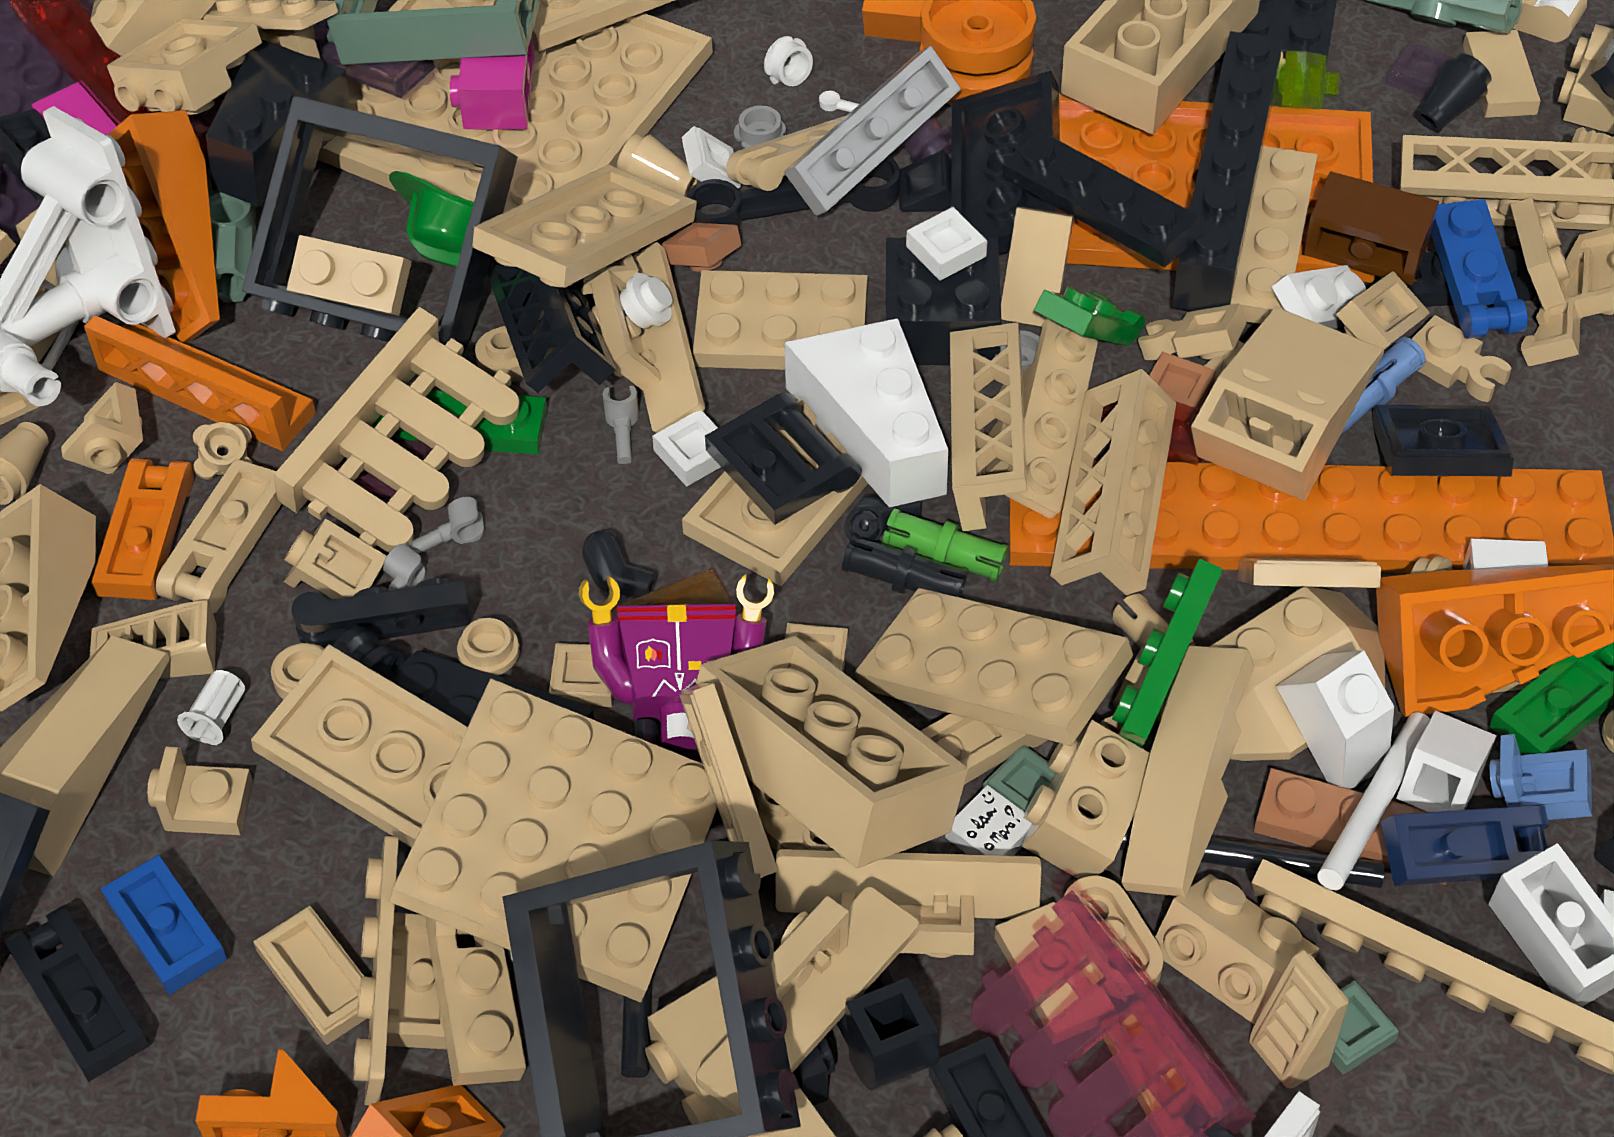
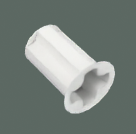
M216 670L212 672L189 712H184L178 716L177 721L181 730L193 740L211 745L220 744L223 740L221 730L245 691L242 681L227 671Z

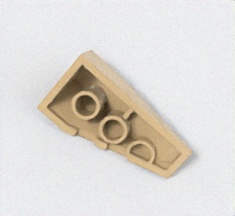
M41 484L0 511L1 712L46 683L95 564L96 516Z
M112 635L0 747V792L50 810L28 865L29 869L52 877L55 875L170 659L166 652Z

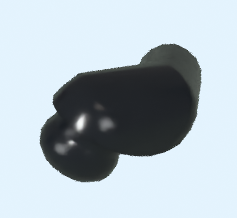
M878 494L865 495L845 520L844 531L846 537L850 540L852 534H857L861 538L876 542L889 527L887 522L894 508L901 510L903 513L921 518V501L888 507Z
M602 529L590 533L582 547V558L594 584L600 589L609 591L607 576L617 582L620 594L649 601L656 586L657 573L652 570L627 565L619 547V544H621L620 538L614 532Z

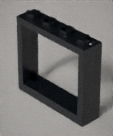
M293 95L242 292L262 298L260 309L292 317L294 307L312 311L310 322L338 330L343 329L345 320L362 324L360 335L389 342L409 318L287 291V287L284 286L324 132L480 170L482 174L441 327L438 326V336L441 344L446 345L452 338L463 345V351H466L491 260V255L472 247L474 226L503 214L518 156L500 145Z
M708 841L502 896L541 1137H606L567 906L696 872L699 873L742 1114L636 1137H755L801 1127L795 1090L800 1088L795 1075L790 1069L784 1036L787 1030V1018L784 1007L777 998L771 965L774 947L772 938L763 922L758 895L761 883L760 874L754 873L749 842Z

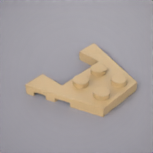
M1614 226L1578 236L1566 259L1570 278L1561 281L1566 303L1545 311L1543 306H1541L1536 316L1539 327L1535 335L1526 336L1521 344V351L1528 366L1579 355L1580 319L1599 313L1606 315L1614 314Z

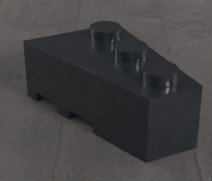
M261 39L262 43L247 53L206 134L212 189L255 206H260L266 200L293 95L349 109L346 69ZM324 132L320 150L336 135Z

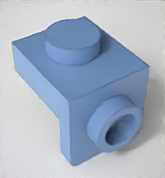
M1515 734L1501 735L1500 759H1492L1490 761V780L1495 798L1504 797L1507 807L1545 806L1548 820L1592 816V775L1587 749L1521 755Z

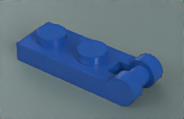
M1486 200L1438 204L1431 235L1465 338L1486 337L1488 331L1502 329L1505 334L1525 332L1528 322L1526 305L1522 299H1518ZM1494 304L1493 308H1485V305Z

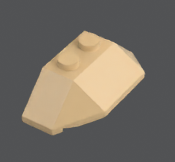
M1304 586L1210 646L1248 649L1255 666L1235 712L1241 734L1230 757L1232 760H1289L1308 747L1276 686L1324 654L1364 650L1385 688V656L1378 637V626L1341 592ZM1166 703L1159 711L1156 717L1159 723L1161 721Z

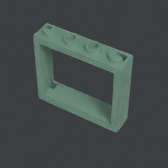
M334 0L338 13L327 18L329 26L327 40L335 44L341 65L526 55L541 0H497L496 5L386 12H374L378 0Z

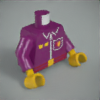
M746 574L739 579L736 589L737 597L743 605V613L736 615V604L617 606L615 617L611 616V609L617 605L620 598V589L617 582L607 576L609 596L603 603L594 604L589 598L588 581L586 579L582 581L579 587V597L581 602L592 610L593 616L592 619L587 621L594 671L617 701L630 704L634 721L651 719L655 722H661V744L663 748L670 751H688L697 747L693 733L687 729L688 719L679 694H682L681 690L696 685L700 665L763 646L767 620L761 616L762 608L772 601L774 595V586L769 577L767 581V594L760 601H751L745 597L743 587L746 581Z

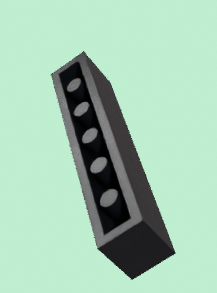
M1234 31L1229 33L1189 210L1201 216L1204 233L1179 255L1172 308L1197 311L1231 304L1276 88L1283 39Z

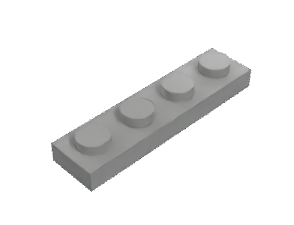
M930 45L916 53L788 167L784 173L816 216L822 214L836 204L960 91L961 88Z

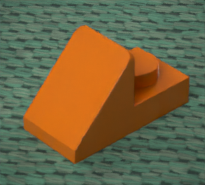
M278 1049L270 1097H262L256 1092L243 1089L229 1090L223 1096L200 1095L195 1120L202 1137H346L338 1111L283 1049Z

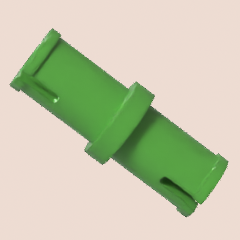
M896 508L893 509L887 525L907 531L910 534L890 528L889 531L886 530L884 532L882 541L884 545L902 550L906 545L917 548L918 555L958 568L969 569L968 572L989 578L996 583L1004 565L983 559L981 556L1001 563L1002 560H1006L1009 546L1006 544L1001 545L959 531V524L946 521L943 526L903 513Z

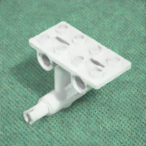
M54 106L43 111L51 138L30 149L21 165V175L26 186L42 195L44 199L0 278V390L3 392H18L35 406H45L53 402L60 393L61 382L55 380L58 378L55 372L46 369L37 362V356L30 346L80 320L87 323L94 315L99 316L109 312L126 324L137 325L141 323L164 338L176 332L170 316V312L173 311V303L166 289L159 283L154 265L158 263L157 254L150 241L143 234L138 219L142 214L141 206L136 195L127 186L121 168L125 165V157L120 146L112 136L104 135L85 124L80 118H74ZM65 242L66 247L62 249L56 262V274L59 278V285L34 298Z

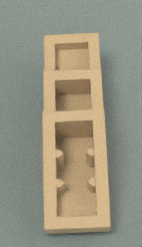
M1188 647L1169 694L1143 779L1122 877L1125 891L1187 896L1228 798L1221 778L1241 734L1235 712L1255 667L1248 649Z

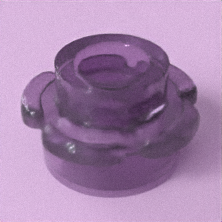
M936 118L928 119L904 142V148L911 155L910 161L915 163L941 150H944L949 155L951 152L949 138H951L953 130L950 126L943 127Z

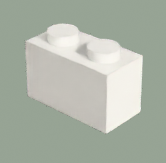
M1559 844L1553 845L1501 875L1488 905L1553 994L1583 1007L1614 988V917Z

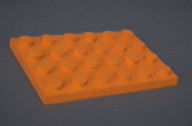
M1059 94L1060 141L1190 210L1214 103L1182 101L1152 135L1068 96ZM1272 106L1264 146L1318 154L1295 273L1341 266L1304 255L1310 217L1330 171L1373 183L1371 112ZM1074 218L1066 264L1177 271L1179 256L1164 268ZM1350 268L1351 272L1355 273L1362 282L1373 283L1375 275Z

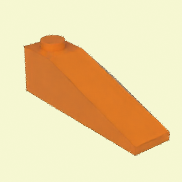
M186 110L131 114L108 135L116 140L124 154L125 165L121 168L127 186L133 191L140 203L142 214L138 219L143 234L150 241L157 254L158 263L154 265L159 283L166 289L173 303V311L170 312V316L176 331L175 335L182 343L191 342L220 320L205 159L200 148L199 139L194 133Z
M1614 564L1432 571L1381 577L1380 588H1376L1378 637L1401 714L1405 717L1415 712L1432 714L1435 711L1441 713L1471 708L1486 701L1485 695L1514 682L1523 684L1540 676L1538 671L1573 655L1580 658L1614 642Z

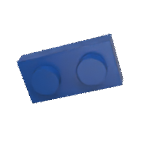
M159 855L101 888L106 903L168 995L227 960L222 945Z

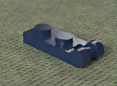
M1545 806L1394 814L1381 821L1394 886L1500 879L1504 873L1548 849L1544 829L1549 827ZM1515 835H1518L1521 852H1518Z

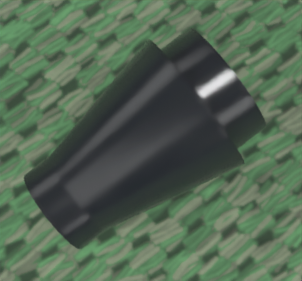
M1465 53L1459 54L1455 59L1446 60L1423 104L1415 112L1417 120L1433 132L1440 133L1449 122L1487 95V86L1492 81L1489 70L1478 59Z

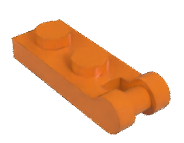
M132 458L129 461L91 582L97 597L156 600L158 595L156 593V580L161 568L169 557L185 499L190 496L194 484V469L191 462L171 461L169 466H154L150 459Z

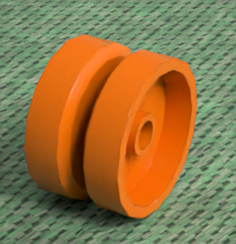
M1031 0L924 1L920 11V35L922 42L919 51L931 45L961 88L946 103L952 105L953 100L1032 76L1034 62L1032 45L1035 39L1037 17Z

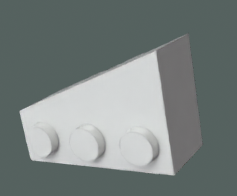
M898 318L784 342L786 389L796 400L801 398L816 415V424L826 435L831 433L845 448L847 454L861 467L862 477L888 507L947 495L948 447Z

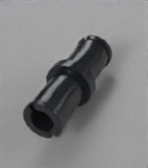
M857 534L851 535L850 544L846 547L841 568L843 571H851L892 584V591L905 594L906 589L916 592L918 588L954 597H961L959 595L963 593L969 569L958 568L918 555V549L906 545L903 550L861 538Z

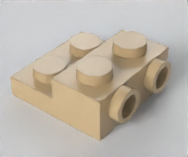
M181 19L107 65V68L115 85V95L120 104L127 110L136 111L141 107H147L148 111L168 112L186 110L187 115L198 114L210 109L215 104L214 98L230 89L232 84L227 69L241 64L244 61L243 55L260 45L262 41L255 23Z

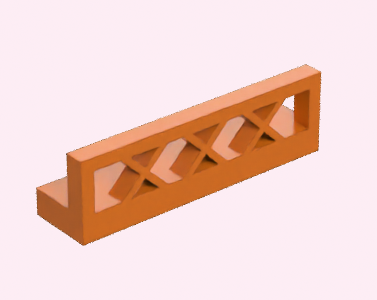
M96 315L84 325L100 371L217 423L242 424L250 430L251 438L282 452L316 413L313 399L173 338H164L154 330L143 325L125 323L121 327Z

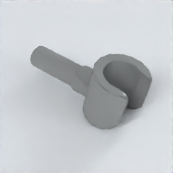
M629 386L630 396L622 401H615L610 398L609 387L605 388L602 394L606 422L614 427L616 434L618 464H628L632 461L630 432L631 426L636 423L639 417L637 391L634 386Z
M460 497L452 501L448 506L449 522L413 540L409 548L420 554L452 539L460 544L479 540L484 532L482 513L478 512L476 500L473 497Z
M399 544L394 547L387 555L383 564V571L394 579L388 587L390 591L413 588L426 577V570L421 563L420 555L405 544Z

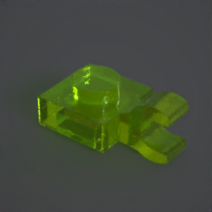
M1286 51V61L1282 65L1278 76V88L1282 95V106L1322 109L1323 94L1339 95L1340 74L1325 72L1327 55Z

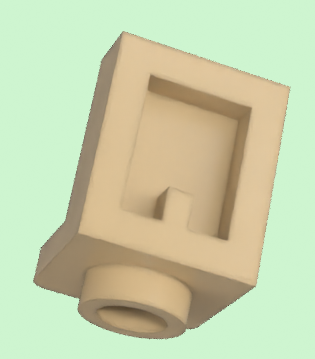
M325 519L313 534L303 529L284 558L286 562L293 565L284 582L295 588L302 580L331 599L353 597L358 591L371 587L387 556Z
M166 746L160 769L154 768L149 776L148 802L151 807H156L165 831L241 835L253 779L249 769L187 766L180 747Z

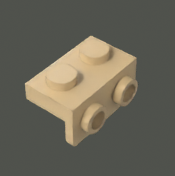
M1212 874L1207 875L1191 886L1186 897L1178 895L1173 899L1155 936V940L1162 950L1163 960L1253 1024L1256 1023L1292 957L1305 950L1306 953L1309 952L1315 958L1320 949L1302 937L1300 931L1293 924L1284 919L1271 916L1248 900L1239 887L1228 881L1217 879Z

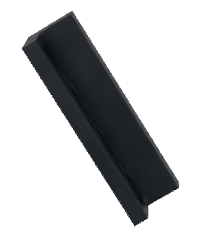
M500 263L487 274L525 383L535 392L539 393L571 362L598 385L603 383L616 370L586 295L582 293L578 281L567 287H554L543 283L539 276L518 267H509ZM518 273L516 279L511 280ZM528 293H531L526 305L523 306ZM542 319L536 333L532 334L538 320ZM557 346L545 357L549 347Z

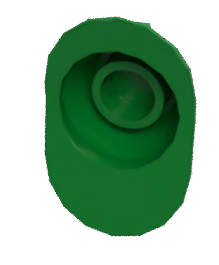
M401 171L391 172L389 174V181L394 189L411 204L406 228L411 245L421 256L430 261L457 268L474 202L451 195L409 173Z

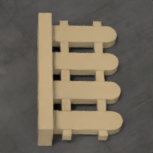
M418 307L275 472L274 480L277 500L295 513L310 500L308 513L321 521L328 512L361 534L358 539L373 548L379 546L390 553L399 544H405L410 547L413 542V525L403 515L412 502L427 510H435L444 506L449 498V482L439 472L448 459L461 467H472L482 460L484 456V439L474 428L483 417L493 424L507 425L518 416L519 398L509 388L511 376L500 369L494 377L461 357L463 345L452 338L446 345L441 344L438 336V318ZM415 374H418L417 379L409 387L407 385ZM434 386L468 407L459 418L426 398ZM380 415L384 416L375 428L371 427ZM399 427L432 448V451L423 461L390 440ZM344 457L348 458L338 471L335 470ZM363 470H366L397 491L387 504L354 482Z

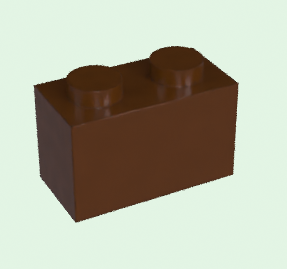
M1330 171L1310 217L1304 255L1341 266L1348 265L1351 269L1383 278L1394 271L1404 284L1412 286L1431 238L1439 201Z

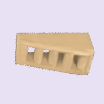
M209 600L187 602L94 627L91 632L90 657L113 635L132 642L143 641L144 646L166 652L170 659L160 678L212 674L215 671L217 624ZM179 637H189V640L179 642ZM166 639V646L156 648V640Z
M1303 950L1294 955L1258 1017L1252 1029L1249 1042L1286 1088H1294L1330 1065L1349 1000L1310 953H1306Z

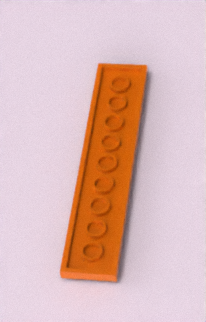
M1093 461V466H1092V468H1093L1099 461ZM1167 462L1149 568L1194 569L1199 558L1223 570H1238L1239 560H1242L1243 557L1349 559L1377 562V565L1381 566V573L1410 574L1415 563L1420 558L1424 557L1433 560L1436 556H1442L1451 560L1453 570H1462L1471 539L1544 541L1546 544L1548 566L1614 564V536L1602 470L1512 469L1511 477L1391 476L1388 466L1324 465L1306 501H1303L1215 463ZM1069 475L1061 511L1052 519L1009 498V565L1052 566ZM1103 486L1085 505L1084 515L1100 498ZM1094 533L1077 551L1076 557L1091 552Z

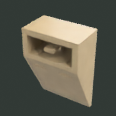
M1275 307L1218 376L1196 416L1191 428L1197 456L1306 501L1382 358L1384 349Z

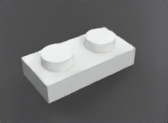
M1348 265L1287 274L1271 286L1284 310L1332 329L1345 327V324L1336 314L1351 300L1366 290L1362 280L1355 273L1351 272Z

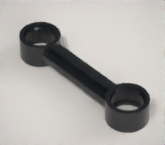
M887 156L863 178H881L887 181L886 184L870 187L857 183L836 204L850 202L857 209L867 212L883 211L893 206L899 198L900 169L897 162L890 156ZM709 179L694 185L687 194L688 198L697 201L695 218L693 222L689 223V226L693 223L737 225L739 229L742 220L810 209L791 182L779 184L772 191L758 188L739 191L735 185L728 181ZM712 204H720L730 208L719 214H707L699 211L702 207Z

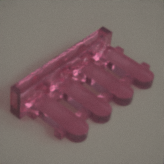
M1073 890L1051 907L1064 923L1059 930L1053 933L1049 927L1044 925L1032 935L1039 946L1002 977L992 969L980 979L986 991L978 996L972 1005L971 1018L974 1025L991 1036L1003 1035L1014 1027L1025 1041L1014 1051L1009 1062V1069L1016 1082L1030 1089H1039L1053 1080L1064 1094V1097L1052 1107L1049 1113V1126L1055 1136L1090 1137L1093 1134L1095 1137H1119L1108 1121L1147 1089H1149L1160 1106L1123 1137H1209L1205 1131L1214 1123H1218L1231 1132L1237 1133L1256 1117L1253 1110L1095 907ZM1092 961L1104 975L1094 985L1082 971ZM1068 982L1079 998L1043 1028L1039 1029L1029 1014ZM1131 1014L1137 1018L1145 1029L1135 1038H1133L1122 1023ZM1108 1035L1119 1051L1079 1083L1068 1067ZM1173 1067L1186 1082V1085L1176 1093L1163 1077Z

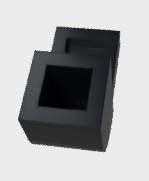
M887 966L860 997L845 1002L846 1013L836 1024L848 1045L849 1060L857 1076L869 1090L873 1091L938 1063V1030L909 977L896 982Z

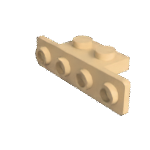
M216 0L201 20L255 23L261 39L320 59L312 25L338 13L335 1Z
M654 242L632 257L638 267V273H644L650 277L660 279L670 291L672 296V304L670 305L672 316L662 326L652 325L644 329L630 320L620 301V293L626 288V284L609 270L592 279L590 283L595 301L592 312L597 324L601 328L603 339L616 368L613 373L618 377L625 376L643 390L652 430L658 433L694 412L704 411L705 404L666 250L658 242Z
M1047 318L1042 326L1035 360L1023 372L1028 491L1005 495L1052 519L1061 511L1085 391L1088 389L1098 342L1097 339L1082 336ZM1003 384V386L1001 387L999 393H1000L1003 389H1005L1007 386ZM998 420L988 436L994 438L1009 425ZM995 458L986 466L985 475L1011 472L1012 466Z
M385 836L381 859H368L365 898L377 899L376 917L365 916L361 957L373 958L372 977L361 976L357 1018L370 1019L368 1039L357 1038L353 1066V1081H366L364 1105L380 1101L385 1076L386 1046L447 1050L427 935L426 916L421 914L394 913L395 904L389 902L392 889L396 883L398 837Z
M781 849L776 854V866L778 869L776 872V909L779 912L801 913L805 911L811 913L826 896L847 908L866 887H872L919 921L918 933L900 953L926 954L936 958H946L953 955H974V918L1014 919L1040 907L1041 860L1038 857L896 853L860 868H855L836 851Z
M866 887L847 908L826 896L810 914L805 911L801 912L789 924L782 936L781 946L774 952L771 965L777 998L782 1003L787 1018V1030L784 1036L791 1072L801 1064L846 1013L845 1002L860 997L918 933V919L872 887ZM727 1037L696 1071V1083L734 1113L740 1115L742 1113Z

